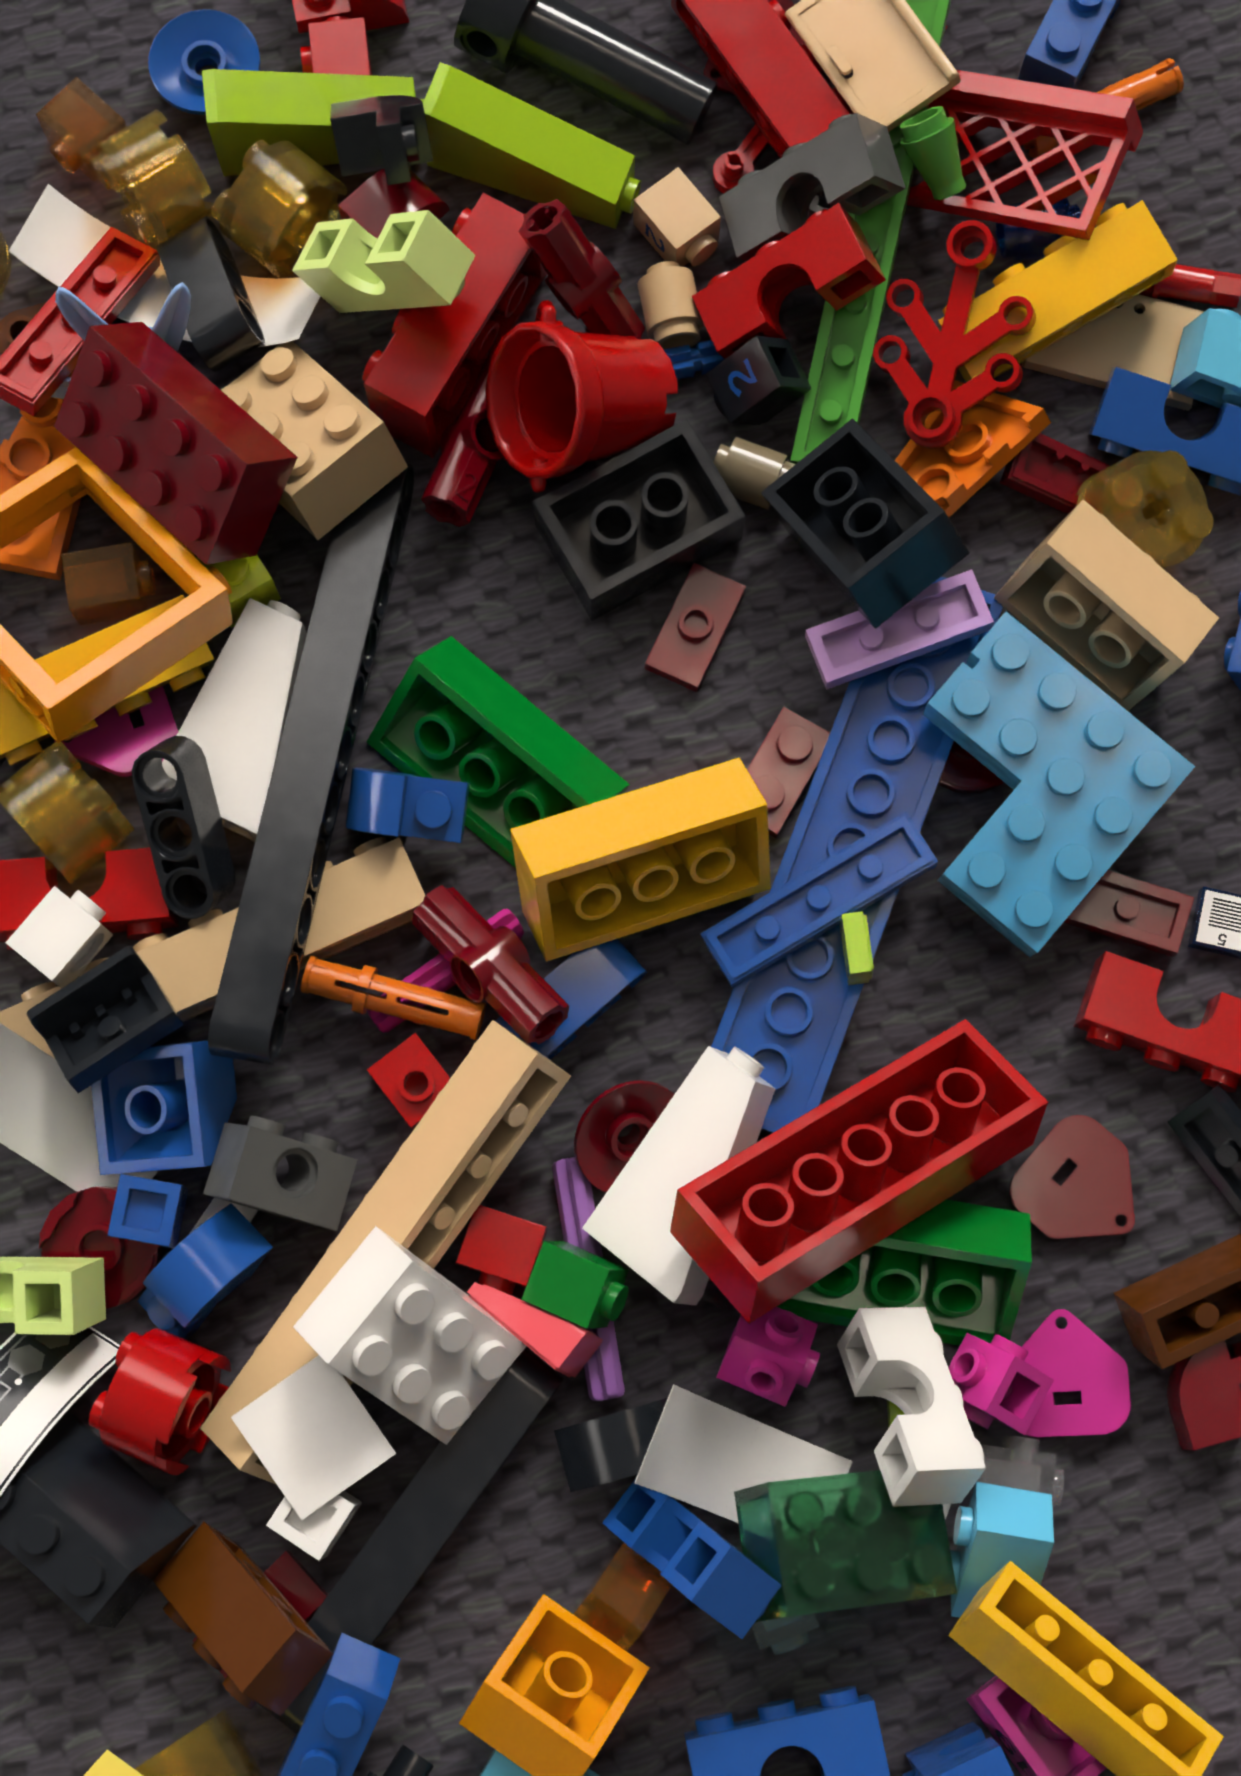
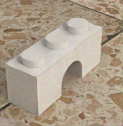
M926 1307L859 1308L837 1343V1347L855 1397L876 1396L887 1399L897 1405L905 1414L896 1416L874 1449L893 1507L961 1503L986 1469L984 1453L980 1442L974 1437L963 1408L962 1393L959 1387L954 1384L943 1355L941 1338L933 1329Z

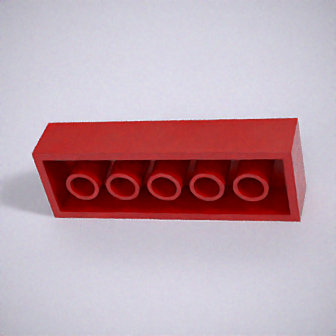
M964 1019L677 1189L670 1233L748 1324H750L1032 1146L1048 1101Z

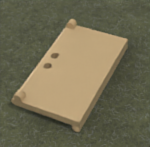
M801 0L785 12V17L853 113H858L887 126L888 132L961 82L957 70L906 0ZM853 73V76L851 78H844L845 75Z
M1138 294L1119 305V308L1110 310L1044 350L1027 358L1021 364L1027 369L1103 389L1106 387L1113 367L1171 384L1183 328L1205 311ZM1138 308L1143 310V313L1138 314L1134 310L1138 311ZM1170 390L1165 405L1189 411L1193 405V398Z

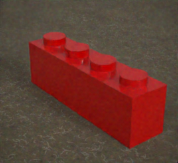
M671 0V6L780 159L784 151L789 147L808 142L828 130V126L833 120L847 114H854L836 87L831 88L820 74L822 73V68L805 43L799 45L789 31L791 30V25L785 17V11L776 0L770 2L767 0Z

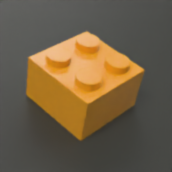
M543 1594L484 1680L459 1724L532 1776H583L650 1667Z

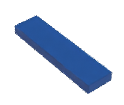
M904 812L700 934L701 939L731 988L839 925L842 914L861 912L935 868L938 860L907 812Z

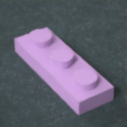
M971 569L931 584L876 629L859 611L806 629L805 638L827 690L989 631L993 627L994 621Z

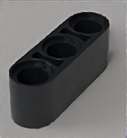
M204 216L157 245L158 254L171 289L181 282L189 289L191 309L186 329L198 354L212 371L220 370L265 343L262 329L230 248L219 229L209 217Z
M172 736L145 751L134 761L132 782L166 905L175 915L184 919H197L207 914L233 891L236 883L235 870L205 755L201 747L194 740L185 736ZM162 758L174 766L177 780L170 778L165 773L162 766ZM177 817L183 819L189 825L192 831V838L180 830L177 824ZM192 875L198 877L204 883L207 894L200 892L195 887Z

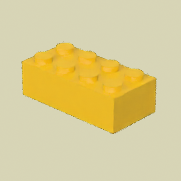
M740 758L510 829L522 913L546 962L771 889L768 807Z

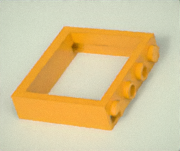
M77 447L0 495V550L88 494L189 596L58 684L0 624V682L58 743L233 624L228 597L232 590L222 573L213 566L207 569L195 557L193 552Z

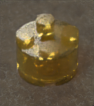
M157 109L96 145L98 155L89 160L107 190L113 188L116 193L119 192L127 207L120 210V214L138 241L143 239L147 245L153 242L156 246L204 216L210 217L218 212L215 203L203 201L202 199L212 192L198 164L181 137L177 133L167 139L159 128L161 124L168 120Z
M259 140L246 152L242 161L244 170L240 173L232 187L223 191L215 200L211 216L219 222L220 230L224 236L278 278H285L294 274L290 264L300 256L317 222L341 220L337 199L339 193L347 196V187L292 142L284 140L269 145L266 141Z
M1142 451L1132 454L1090 476L1080 486L1076 496L1079 495L1077 505L1084 499L1143 552L1150 555L1163 569L1188 559L1198 549L1203 539L1210 534L1213 528V517L1208 509L1202 485L1188 467L1185 458L1176 451Z
M56 741L1 784L0 803L72 884L103 859L106 851L114 850L135 829L94 778L91 779L81 768V764L62 742L58 743Z

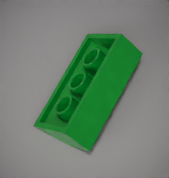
M452 636L414 658L366 741L402 773L470 783L465 826L515 868L510 829L624 794L630 785Z
M946 1199L777 1307L790 1311L806 1320L847 1327L859 1308L926 1307L933 1329L940 1336L942 1343L960 1346L966 1333L988 1343H991L995 1334L1010 1340L1032 1264L1030 1214Z

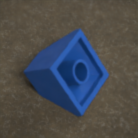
M208 1040L150 1046L92 1084L91 1091L100 1175L212 1165L224 1123H228L237 1100L233 1059L211 1055L208 1049Z

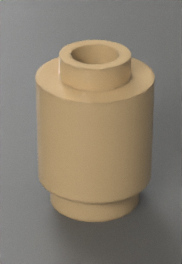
M674 261L654 264L647 269V274L641 277L637 284L647 335L650 339L658 342L663 349L688 344L691 348L700 341L699 330L703 327V320L692 298L697 293L693 272L686 267H681Z

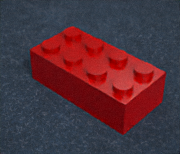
M484 192L472 210L465 208L461 212L452 230V233L476 255L465 276V285L461 293L453 300L451 305L400 309L392 328L394 336L384 352L378 349L372 354L362 376L370 410L385 423L391 436L431 458H434L441 446L440 441L443 431L448 425L455 423L460 416L485 360L493 356L501 338L514 328L547 274L518 232L523 225V216L525 214Z

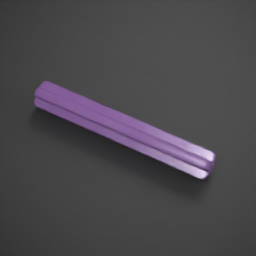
M575 1157L558 1160L553 1163L552 1171L563 1240L603 1258L601 1243L582 1229L595 1210L591 1183L581 1172ZM610 1321L608 1327L589 1329L603 1340L584 1366L588 1395L592 1401L619 1398L625 1392L614 1321Z

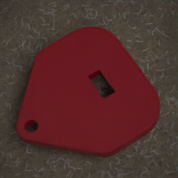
M1072 1115L1059 1121L1011 1178L1009 1196L1013 1207L1018 1212L1029 1213L1031 1224L1048 1238L1067 1239L1122 1235L1130 1232L1135 1225L1128 1150L1119 1139L1091 1117ZM1068 1159L1077 1167L1059 1185L1052 1177ZM1118 1215L1125 1218V1225L1123 1227L1118 1226L1115 1222V1218Z

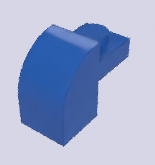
M358 767L352 768L345 827L352 830L389 836H408L462 843L470 783L420 777L415 774Z
M230 1203L191 1232L161 1260L143 1281L146 1290L137 1302L147 1311L149 1318L158 1328L187 1340L198 1330L219 1301L252 1276L273 1247L241 1212Z

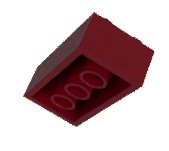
M143 322L89 327L54 427L206 565L256 556L298 457Z

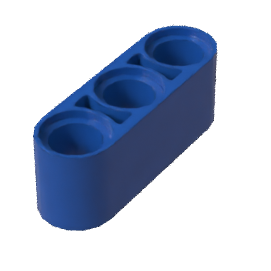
M618 939L572 953L544 978L570 1006L568 1018L549 1039L539 1045L536 1042L529 1043V1045L549 1060L553 1059L577 1037L575 1032L583 1024L589 1027L622 998L619 993L627 985L633 988L646 975V969ZM501 1016L496 1020L497 1023L521 1038Z

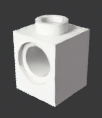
M54 886L5 943L51 981L63 988L80 975L113 934L99 922L106 912L79 890L69 898Z
M343 1491L301 1521L286 1497H284L266 1526L320 1561L329 1555L362 1502L346 1491Z

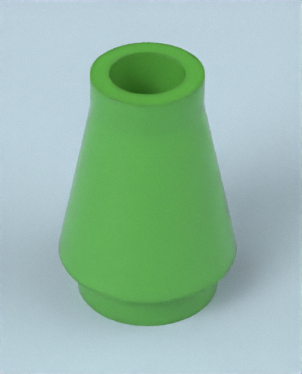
M937 106L916 113L900 124L903 134L900 144L929 186L934 200L949 198L965 189L966 183L962 175L954 118L947 117L944 108Z

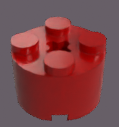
M154 1328L144 1335L131 1332L119 1346L115 1359V1364L119 1368L112 1379L108 1391L102 1392L95 1400L89 1415V1425L99 1430L100 1438L104 1445L168 1474L179 1475L189 1467L179 1462L189 1449L201 1453L210 1440L200 1427L229 1388L219 1383L221 1369L231 1372V1363L227 1357L160 1328Z

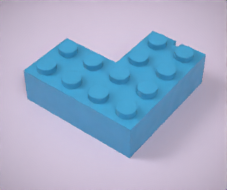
M1005 611L971 651L966 663L962 662L930 699L922 714L1013 789V792L937 881L1024 954L1031 957L1040 951L1195 766Z

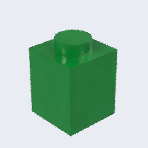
M543 1241L521 1300L586 1329L608 1327L610 1321H615L625 1306L628 1297V1287L624 1285L629 1269L566 1241Z

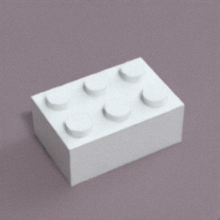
M375 1226L293 1326L329 1366L446 1445L526 1347L525 1344L473 1301L468 1294L377 1226Z

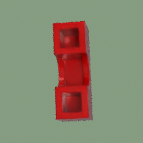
M837 203L830 209H823L812 214L803 226L781 240L765 244L757 251L754 257L734 270L718 274L709 281L707 287L694 294L692 298L716 351L726 359L756 335L786 339L780 326L779 311L786 296L794 289L804 285H813L815 290L837 311L886 281L859 224L840 203Z
M150 847L105 851L106 875L100 889L89 897L106 912L99 922L111 933L126 932L127 939L143 940L147 937L163 933V928L178 927V915H175L167 907L163 898ZM46 857L0 860V942H6L54 886L58 888L57 868ZM7 945V949L13 950L9 945Z
M1105 951L1095 960L1073 1026L1087 1031L1085 1039L1088 1042L1113 1051H1120L1122 1044L1145 1052L1143 1061L1152 1066L1176 1072L1179 1066L1182 1065L1202 1072L1200 1081L1213 1088L1220 1084L1225 1091L1236 1092L1237 1086H1241L1240 998L1221 992L1208 1001L1204 1017L1197 1028H1180L1164 1018L1157 1004V991L1164 971Z

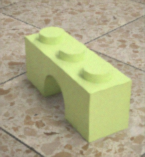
M429 210L390 214L378 239L368 233L353 218L317 222L292 271L339 313L447 306L452 304L453 300L464 288L465 276L476 255Z
M0 1257V1323H15V1334L75 1335L106 1320L104 1258Z

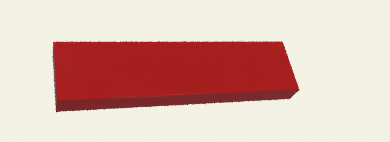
M110 227L60 287L72 292L106 323L112 324L160 266V256L156 249ZM55 293L0 356V399L32 416L39 412L74 370L84 344V340L69 325L55 302Z

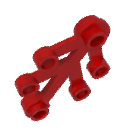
M967 220L957 224L947 238V252L956 268L941 332L925 309L923 293L914 281L905 278L896 280L889 286L886 293L888 306L894 314L904 318L933 363L927 389L909 364L911 359L910 349L900 337L895 335L884 336L877 341L873 349L874 361L882 371L892 376L909 403L904 413V427L908 436L917 445L924 448L936 449L952 442L961 429L962 414L995 391L1002 393L1013 391L1019 386L1023 377L1022 368L1016 358L1007 353H999L988 360L984 372L953 390L956 373L960 367L1007 335L1020 336L1028 333L1036 321V313L1031 303L1022 296H1012L1002 302L997 313L966 333L980 271L992 263L997 251L996 241L990 229L984 223L977 220ZM981 242L984 244L983 251L977 258L968 259L964 257V251L970 243ZM904 290L914 291V299L911 304L905 307L896 305V298L900 292ZM1016 307L1027 309V316L1023 322L1014 325L1007 322V316L1012 309ZM891 346H899L901 348L899 359L890 364L883 362L885 350ZM1002 364L1012 365L1014 370L1010 379L1004 382L994 380V372L997 367ZM931 412H942L944 420L940 427L933 430L925 428V419Z

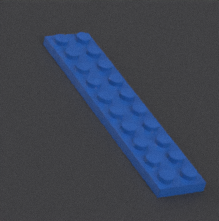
M941 576L933 583H936L947 578ZM981 590L995 624L999 620L1004 607L994 599L995 594ZM988 631L849 682L770 892L904 812H907L921 833L954 743L953 739L922 714L930 699L962 662L966 663L971 651ZM900 888L862 910L863 914L867 915L873 960ZM840 924L735 986L713 1040L712 1048L729 1054L733 1047H737L764 1066L759 1076L775 1088L761 1132L766 1134L774 1133L821 1104L865 983L848 985Z

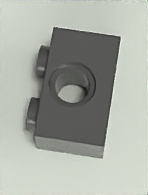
M250 1115L247 1125L224 1123L204 1195L302 1224L334 1231L338 1230L358 1159L336 1153L339 1142L326 1137L305 1132L301 1142L284 1137L286 1125L269 1119ZM286 1157L289 1164V1172L285 1181L279 1185L276 1178V1169L281 1159Z

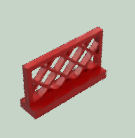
M957 70L961 82L931 102L928 109L942 106L946 116L954 118L957 142L962 141L969 154L968 158L960 161L962 175L965 177L977 170L985 186L965 197L953 195L946 199L934 200L929 186L923 181L910 188L907 205L1090 240L1127 151L1135 152L1143 135L1134 99ZM987 127L1003 130L1006 137L977 153L968 138ZM1040 135L1052 137L1056 140L1058 147L1028 162L1020 147ZM1092 145L1110 147L1103 161L1084 171H1081L1073 155ZM1014 151L1022 166L991 182L983 166ZM1066 160L1075 176L1044 192L1036 175ZM1030 180L1037 194L1036 197L1017 207L1002 203L999 195ZM1094 183L1093 188L1091 189L1089 185ZM1082 189L1087 197V202L1079 219L1055 213L1052 207L1053 204Z

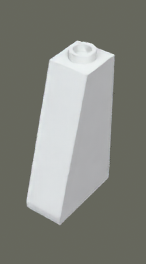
M249 598L176 736H185L194 740L201 747L207 761L223 827L255 842L307 633L303 623L299 621L301 618L300 614L294 609L275 600H270L266 606ZM164 759L162 766L165 773L170 778L177 780L174 766Z
M710 1046L707 1047L582 1227V1229L673 1303L697 1305L704 1294L709 1279L670 1233L677 1189L757 1143L775 1092V1088L759 1076L764 1066L737 1047H733L729 1054Z

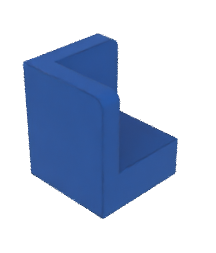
M120 1174L107 1236L174 1249L178 1244L189 1189L180 1184Z

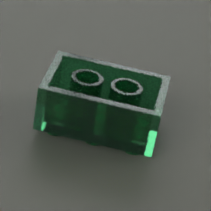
M880 1470L767 1482L734 1491L743 1554L782 1585L769 1602L764 1614L755 1622L958 1594L943 1504L893 1507Z

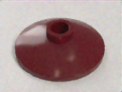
M629 1081L606 1090L587 1107L575 1132L574 1153L581 1172L592 1185L607 1193L675 1095L672 1091L651 1081ZM633 1124L632 1130L627 1136L618 1137L624 1127Z

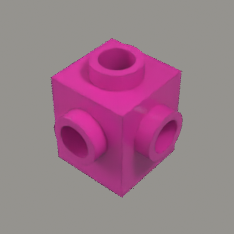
M778 1307L770 1310L750 1324L740 1315L716 1378L786 1407L795 1385L798 1384L807 1388L814 1374L820 1353L810 1348L818 1324Z
M966 1333L948 1367L954 1384L959 1387L962 1393L963 1408L968 1420L987 1430L992 1421L995 1420L1023 1435H1026L1054 1379L1024 1361L1029 1353L1027 1350L998 1334H995L991 1343H988Z

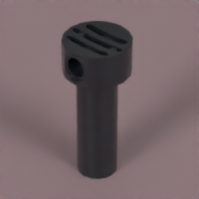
M466 0L454 34V46L505 74L515 66L521 56L687 145L691 143L705 118L719 85L718 82L564 0Z

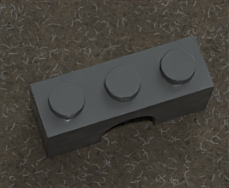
M858 113L841 116L833 120L825 132L808 142L789 147L784 151L781 159L763 170L753 171L739 179L737 186L720 195L719 199L736 257L748 261L765 244L781 240L803 226L807 220L808 210L813 198L822 189L828 204L834 206L840 203L846 211L858 216L906 189L887 126Z

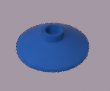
M208 9L190 11L169 21L155 36L148 56L150 77L159 95L171 106L183 112L197 115H206L202 75H198V71L202 67L211 65L217 69L260 71L261 66L259 48L249 28L230 14Z

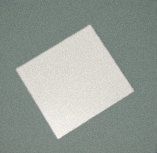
M319 1355L231 1417L301 1521L396 1454L343 1375L329 1366Z

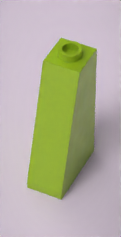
M441 62L439 63L423 102L433 162H427V166L537 203H548L558 199L570 210L572 215L614 229L617 227L622 211L630 214L633 212L634 199L639 196L641 189V180L635 179V155L459 69Z
M226 69L202 70L206 121L223 176L339 164L330 120L331 104L388 95L416 97L413 77Z

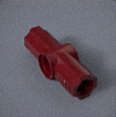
M558 199L548 203H538L523 216L524 222L518 232L548 274L545 282L561 305L573 318L580 321L586 333L638 336L637 338L641 339L646 328L618 287L622 283L621 277L600 249L588 241L582 232V228L571 215L570 210Z
M492 356L485 360L457 422L448 425L443 431L440 441L442 455L421 498L426 507L425 512L439 522L451 523L458 527L470 523L497 461L504 458L496 446L487 418L485 387Z
M441 885L425 895L421 904L413 911L412 924L448 960L452 977L463 994L476 1003L486 1000L527 1044L536 1042L539 1045L553 1036L558 1027L568 1018L570 1006L531 967L528 952L516 933L503 925L494 929L454 887L445 888Z

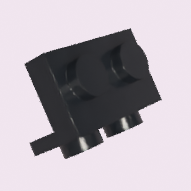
M132 946L123 948L27 1011V1017L31 1024L45 1039L66 1080L78 1094L184 1025L158 980Z

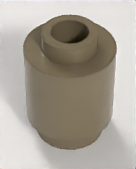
M735 437L731 447L721 444L713 462L734 498L769 510L770 506L761 492L795 465L787 461L788 455L739 437Z

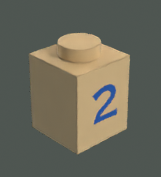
M679 167L634 199L633 224L665 261L677 262L681 267L688 263L692 266H697L706 261L718 246L717 241H719L721 216Z

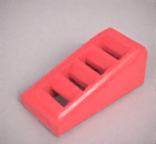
M474 1282L467 1291L473 1301L554 1370L569 1378L571 1376L575 1378L603 1341L589 1329L490 1286Z

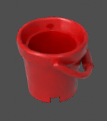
M544 300L538 305L535 322L519 323L501 338L490 360L485 387L487 418L496 446L512 468L529 478L533 491L537 493L543 492L546 488V478L569 474L585 462L618 456L674 426L676 413L665 414L667 407V394H677L678 383L671 359L658 342L652 339H638V336L575 332L564 326L562 321L556 320V309L549 300Z

